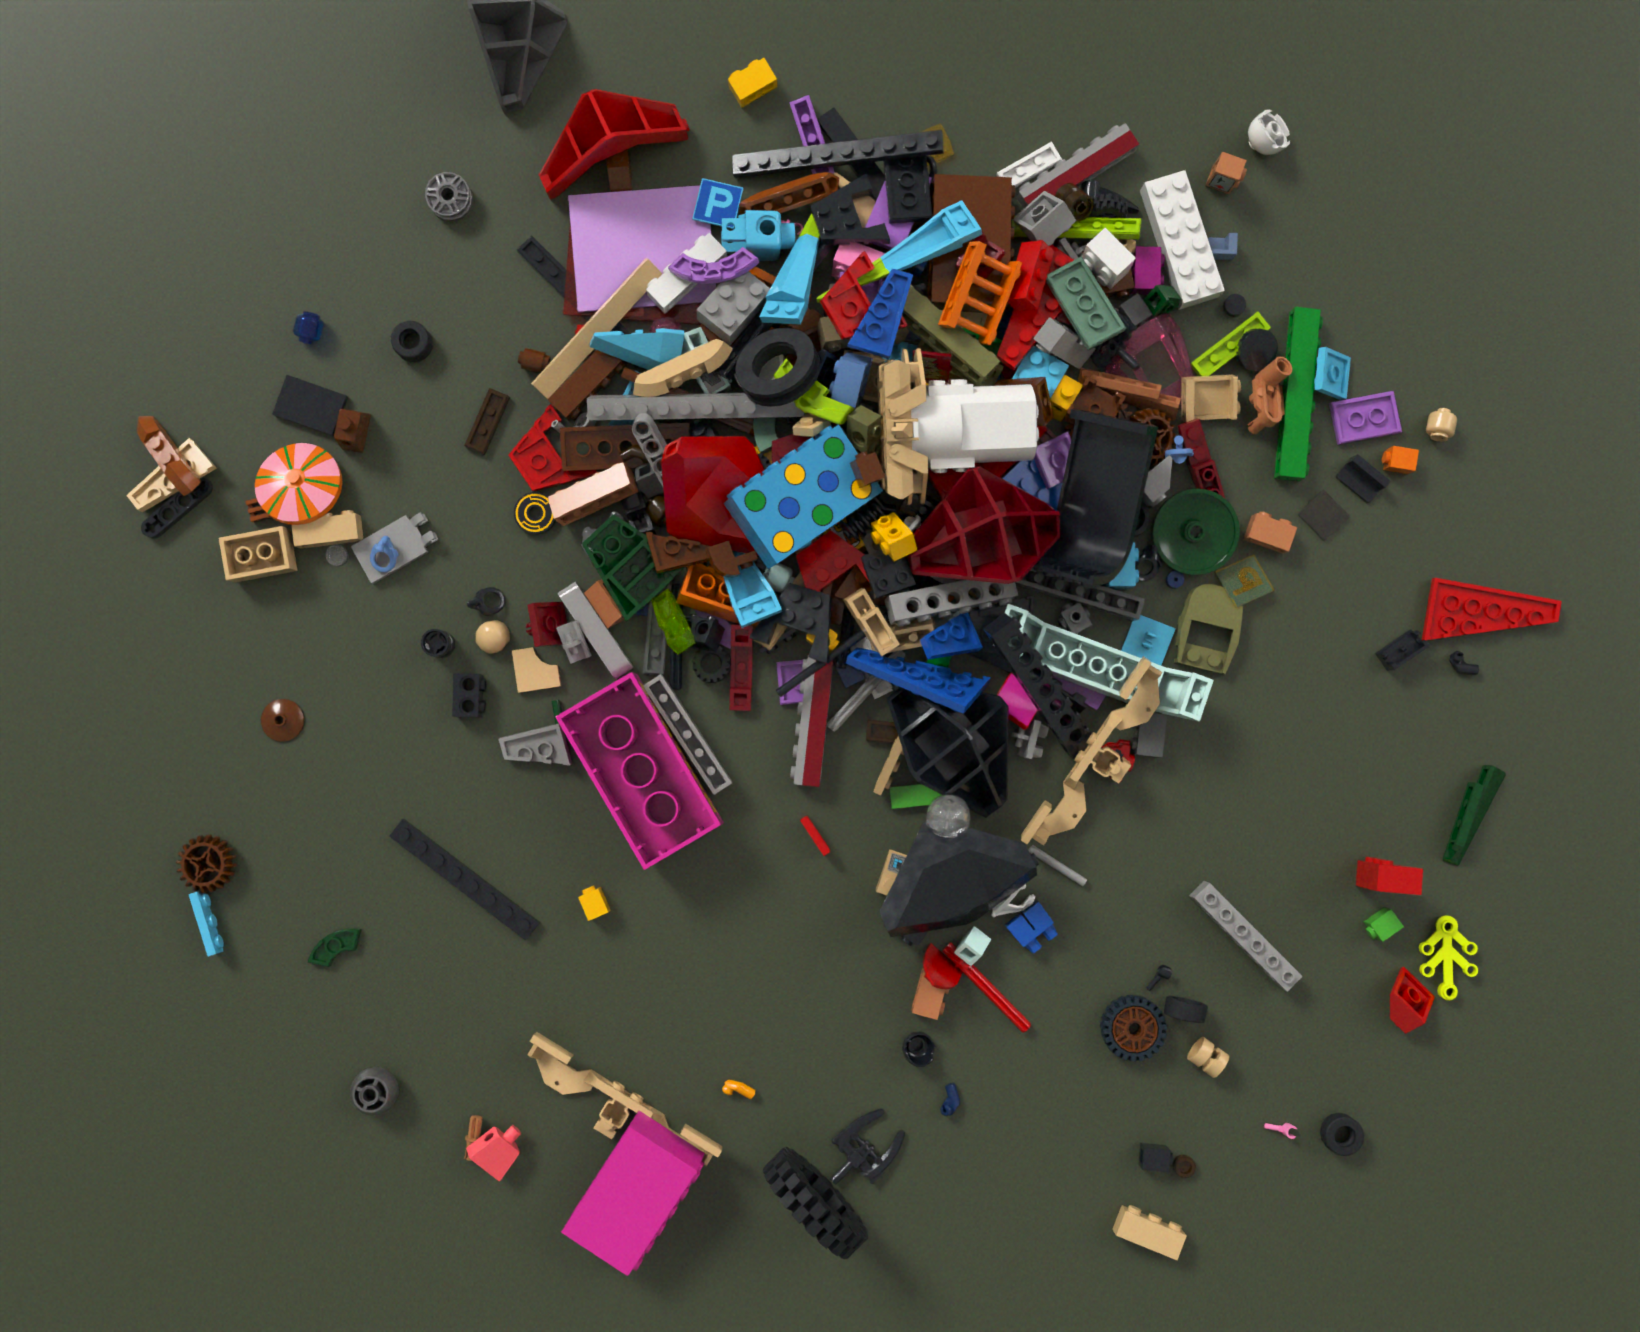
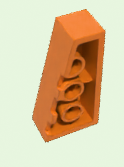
M702 563L687 566L676 603L739 624L732 608L723 576L716 573L710 566L706 567ZM760 621L751 624L753 625V629L757 627Z

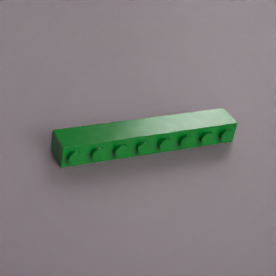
M1294 307L1289 312L1285 358L1292 365V373L1283 380L1282 389L1285 414L1279 421L1274 479L1301 481L1309 473L1307 455L1311 452L1309 434L1313 430L1311 413L1315 409L1313 392L1316 391L1314 378L1315 371L1317 370V350H1319L1321 345V338L1318 337L1319 329H1321L1323 324V317L1320 316L1321 309Z

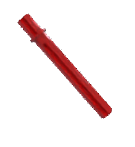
M949 942L942 951L954 962V967H958L1021 1032H1026L1031 1027V1023L974 965L970 966L954 953L956 947Z

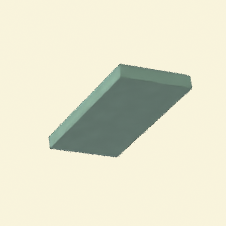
M1082 256L1047 274L1046 284L1088 351L1126 330L1125 325Z

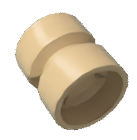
M1201 1037L1191 1047L1187 1059L1197 1067L1202 1066V1070L1215 1078L1226 1067L1229 1055L1220 1048L1214 1049L1212 1042L1205 1037Z

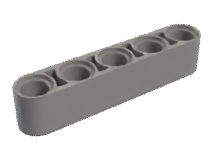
M641 413L634 420L632 432L663 487L662 467L658 461L662 460L667 444L653 418L646 413ZM638 423H645L648 428L641 429ZM655 442L658 444V447L652 448L648 443Z
M575 581L558 593L560 599L573 618L578 620L581 630L612 676L618 679L634 668L618 642L592 607L578 583Z

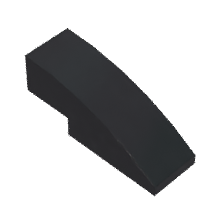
M639 491L622 499L621 503L629 524L645 535L646 532H653V535H657L649 515L646 514L647 506L642 492Z

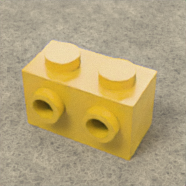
M894 512L871 523L873 529L871 537L876 545L879 544L883 553L889 555L893 561L917 551L913 533Z

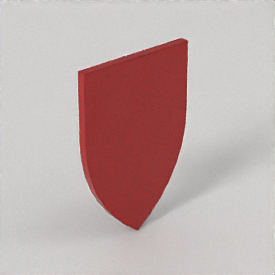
M932 943L928 945L923 956L924 977L933 987L952 989L958 984L963 972L958 967L955 968L954 963Z

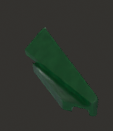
M1483 765L1477 783L1468 782L1442 859L1443 861L1460 865L1506 776L1504 771L1492 765Z

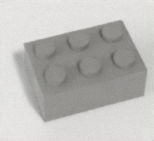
M749 271L732 280L721 282L698 307L697 320L730 346L767 301L765 297L770 288Z

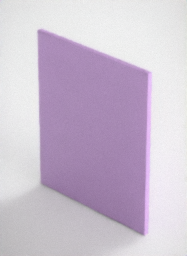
M700 186L568 195L578 313L598 311L645 258H648L664 274L663 270L673 263L683 251L693 248L695 241L700 236H706L708 233L711 234V224L692 220ZM699 283L675 305L703 303L716 288V283ZM646 291L631 309L658 306L648 297Z

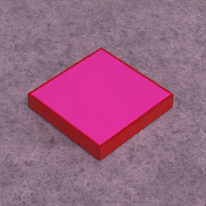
M1011 672L996 695L1001 696L1009 706V720L1026 730L1038 710Z

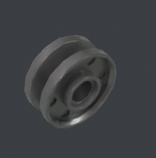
M442 172L435 175L429 180L425 188V198L428 206L437 217L445 221L462 219L469 213L473 205V195L467 182L460 175L453 172ZM447 194H454L451 200H445Z

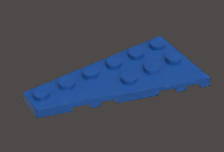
M859 647L847 656L846 664L853 666L857 670L867 672L876 678L892 683L894 686L902 687L915 695L923 696L934 703L944 705L962 714L966 712L985 690L991 677L983 676V679L971 677L972 673L965 671L963 674L952 673L950 668L916 661V664L904 662L905 658L897 656L896 659L886 658L884 655L880 656L876 651Z

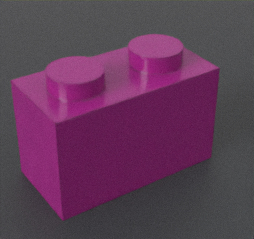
M1136 246L1135 252L1132 253L1136 258L1132 265V277L1135 288L1131 294L1148 295L1156 285H1164V275H1161V267L1164 266L1165 256L1161 254V247Z

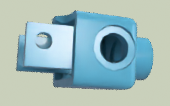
M745 210V214L739 215L738 218H722L721 245L727 251V254H734L744 247L756 256L759 261H776L780 257L781 249H792L795 244V224L781 223V214L778 211ZM731 224L735 229L729 231L726 227Z

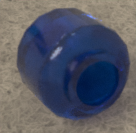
M303 311V314L296 316L293 333L299 337L298 341L311 344L312 341L321 339L324 322L320 319V315Z

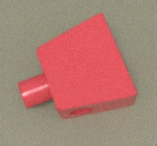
M514 1125L505 1133L497 1127H492L466 1148L469 1158L500 1182L520 1153L515 1140L522 1133Z

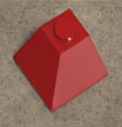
M1405 967L1400 969L1390 993V1019L1406 1034L1425 1024L1435 996Z

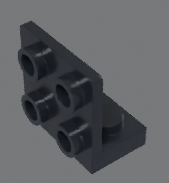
M882 550L861 557L872 589L868 592L871 600L908 589L916 584L906 556L893 561L889 555H885Z

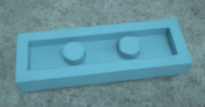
M201 891L188 894L207 956L223 952L224 942L221 935H218L216 928L217 919L211 912L209 895L201 893Z

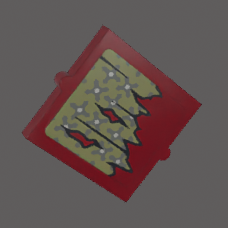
M913 350V358L911 362H914L915 350ZM921 351L925 380H942L949 383V374L952 371V366L950 365L951 354Z

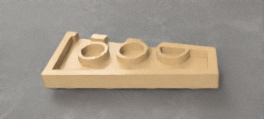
M188 438L178 448L199 478L217 469L191 438ZM158 466L126 496L137 510L143 513L178 492V489Z

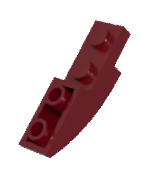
M1196 418L1178 425L1179 434L1183 437V449H1193V456H1187L1185 461L1196 489L1210 490L1225 498L1215 461L1211 459L1200 419Z

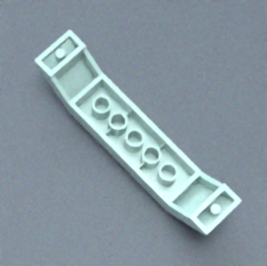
M1007 604L1004 613L1010 618L1014 616L1022 626L1020 631L1022 634L1025 632L1031 639V648H1035L1043 658L1041 663L1049 667L1053 676L1125 703L1129 702L1137 690V685L1127 700L1119 695V691L1142 658L1050 625L1030 614L1027 610ZM1151 662L1153 667L1163 672L1158 678L1160 705L1155 712L1199 722L1214 680L1194 672L1190 673L1166 668Z

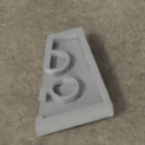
M559 723L499 738L504 760L572 765L564 731Z

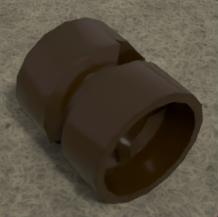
M1064 184L1056 192L1055 197L1065 202L1076 221H1082L1091 214L1094 207L1092 197L1075 184Z

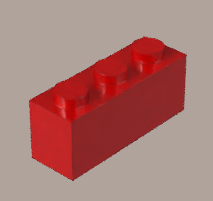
M1043 240L1021 243L1016 260L1022 262L1021 273L1015 281L1007 301L1016 311L1038 309L1054 251Z

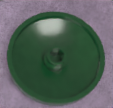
M1187 489L1168 498L1157 511L1152 526L1153 544L1159 550V557L1174 570L1190 575L1206 574L1224 565L1236 550L1240 536L1239 520L1234 508L1224 497L1206 489Z

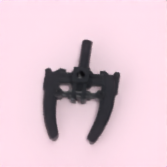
M1115 309L1126 330L1094 347L1095 351L1091 354L1090 358L1100 372H1106L1107 369L1105 367L1112 364L1113 361L1111 359L1114 356H1119L1133 371H1136L1140 364L1125 350L1127 345L1124 342L1132 337V331H1136L1137 326ZM1106 346V351L1102 354V347Z
M878 1109L861 1116L832 1139V1143L839 1146V1151L841 1153L844 1151L847 1154L848 1160L830 1178L835 1185L853 1167L860 1168L863 1171L861 1174L864 1177H869L870 1183L874 1184L897 1155L905 1136L903 1130L897 1133L894 1141L882 1157L874 1153L873 1149L875 1147L873 1145L869 1146L868 1140L864 1141L858 1135V1132L863 1127L884 1115L883 1109ZM850 1140H856L859 1147H853L849 1143ZM867 1155L874 1159L875 1163L872 1166L867 1162Z

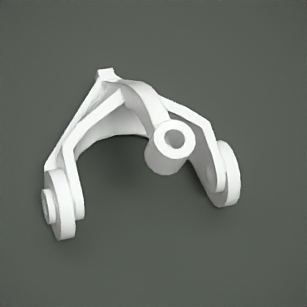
M1025 884L992 908L991 916L995 918L998 915L1024 911L1033 904L1036 896L1033 894L1029 895L1019 906L1010 904L1017 893L1026 888Z

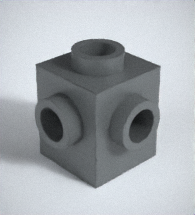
M1071 602L1061 608L1063 612L1058 614V623L1061 629L1075 634L1092 625L1088 618L1090 617L1088 609L1085 605L1082 606L1080 602L1076 605Z

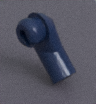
M955 1083L945 1085L948 1097L940 1108V1112L944 1116L952 1115L960 1104Z

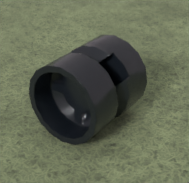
M430 629L423 634L421 647L427 655L445 658L454 651L455 640L449 632L440 629Z

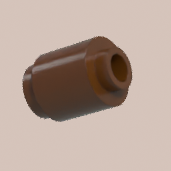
M525 348L524 352L520 351L518 364H521V369L541 373L550 363L551 356L546 355V352Z

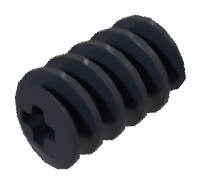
M869 500L867 502L868 508L864 505L860 507L861 513L857 510L853 511L854 518L850 515L846 516L847 523L843 520L839 521L841 530L851 544L852 537L859 541L858 533L866 536V528L873 531L871 523L886 516L877 502L874 503Z

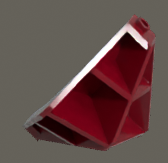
M981 466L969 468L913 534L917 551L906 556L910 570L913 575L1002 584L1021 581L1060 538V513L1043 500Z

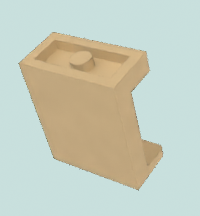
M1235 375L1181 377V420L1184 422L1196 418L1200 420H1237V414H1240V402L1237 401V397L1241 390V382L1238 380V377Z

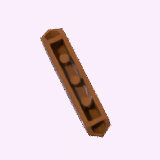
M830 172L816 173L761 191L739 203L738 213L743 215L745 210L778 211L783 213L822 200L838 190L839 177Z
M139 416L137 434L167 478L183 496L192 492L201 483L200 478L160 422L154 416Z

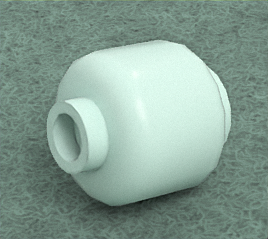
M781 563L769 569L766 568L763 574L773 591L783 593L789 583L795 580L792 577L793 570Z

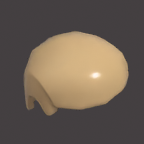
M498 620L487 621L476 631V644L482 651L488 654L500 652L510 641L508 627L505 623Z

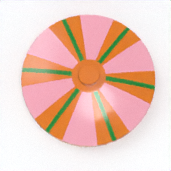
M307 443L291 444L272 453L259 468L255 479L256 498L263 510L276 521L290 525L307 524L324 516L335 505L342 490V474L337 462L323 448Z

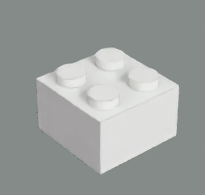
M1106 228L1086 245L1082 254V258L1089 269L1097 276L1098 282L1109 289L1114 287L1129 272L1136 259Z

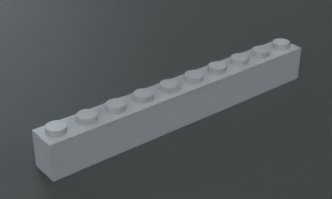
M745 393L663 394L654 397L591 395L587 398L588 420H635L636 416L641 413H646L653 419L803 417L805 415L803 411L795 406L794 402L775 407L761 406L751 401Z

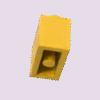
M765 58L752 61L747 68L742 71L737 70L733 72L728 78L729 88L741 108L778 87L777 78Z

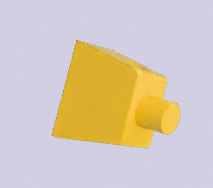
M1065 374L1050 398L1054 419L1060 422L1082 388L1081 383Z

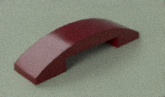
M731 624L729 710L751 711L753 640L749 637L753 632V625L741 628L740 625Z

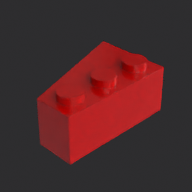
M1365 857V861L1358 860L1356 886L1379 892L1421 895L1423 868L1393 864L1394 861Z

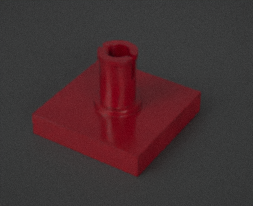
M541 602L527 604L530 622L526 624V628L531 627V629L526 630V632L533 636L534 646L563 645L556 628L567 624L564 603Z

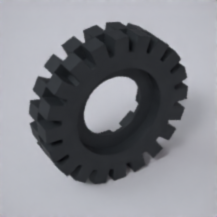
M783 1147L764 1166L763 1173L765 1174V1179L771 1185L770 1188L774 1194L781 1198L779 1201L786 1209L791 1210L794 1219L799 1224L802 1222L805 1230L813 1238L816 1236L818 1242L826 1249L829 1248L831 1253L837 1257L840 1256L841 1259H848L868 1239L869 1235L867 1234L866 1227L863 1225L860 1217L854 1213L853 1207L843 1200L844 1196L838 1189L832 1187V1183L825 1176H821L820 1171L813 1164L810 1165L807 1159L802 1155H798L795 1150Z

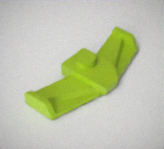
M786 358L773 376L775 379L781 378L793 368V365ZM817 380L803 396L793 401L795 406L804 413L813 414L838 425L844 424L847 421V415L854 411L853 407L826 397L830 390Z

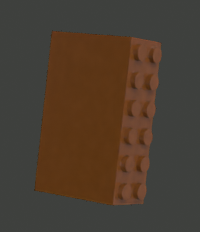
M935 174L930 187L932 217L942 209L962 200L982 232L985 233L987 240L1005 250V255L1000 262L1007 265L1008 261H1013L1014 248H1011V240H1014V227H1011V219H1014L1015 206H1011V201L1015 197V185H1012V177ZM972 240L963 243L961 248L928 260L927 298L939 310L944 309L957 276L956 261L961 254L965 253L969 242ZM993 269L986 280L999 286L1003 273ZM974 284L971 285L968 292L969 296L989 306L992 305L996 295ZM1008 303L1006 304L1002 316L1004 315L1005 311L1009 309ZM967 304L963 305L961 311L983 313Z

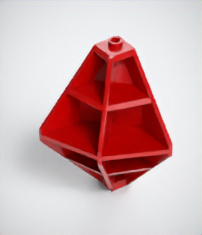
M592 89L581 94L569 121L539 173V177L551 200L565 191L594 163L638 144L688 140L687 131H690L686 119H681L675 104Z
M745 436L680 437L667 444L661 460L667 532L677 539L693 540L703 545L714 546L729 541L732 551L742 553L755 551L723 504L728 500L727 495L740 485L745 488L744 484L758 473L763 476L764 468L754 445Z

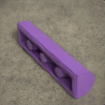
M807 95L790 102L803 146L825 144L810 96ZM833 167L811 169L812 174L823 172L835 173Z

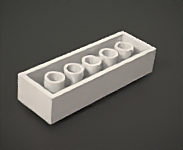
M1180 171L1145 182L1140 193L1157 245L1161 247V254L1165 256L1164 267L1170 285L1175 288L1181 297L1178 310L1219 298L1225 290L1186 171Z

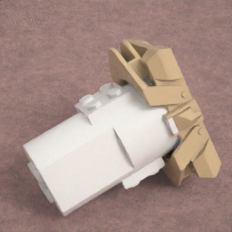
M920 348L915 350L914 362H909L907 349H902L901 361L888 359L877 365L878 414L882 416L880 465L885 475L880 480V487L886 493L898 499L906 498L907 505L912 504L913 494L918 493L919 503L925 504L928 468L934 471V473H946L947 468H953L956 472H965L970 467H975V463L1032 461L1034 459L1039 439L1037 427L1039 410L1031 384L973 387V384H968L967 380L954 379L951 380V384H945V381L930 380L929 385H926Z

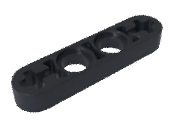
M204 477L200 478L201 483L205 484L203 486L205 490H198L200 488L198 485L193 490L194 494L191 492L187 494L190 497V503L184 507L180 503L183 495L177 492L143 521L141 525L142 533L150 538L162 536L212 493L213 485L211 481ZM167 509H172L174 512L171 520L164 518V512ZM150 524L156 525L154 527V529L156 530L154 533L149 532L151 529Z

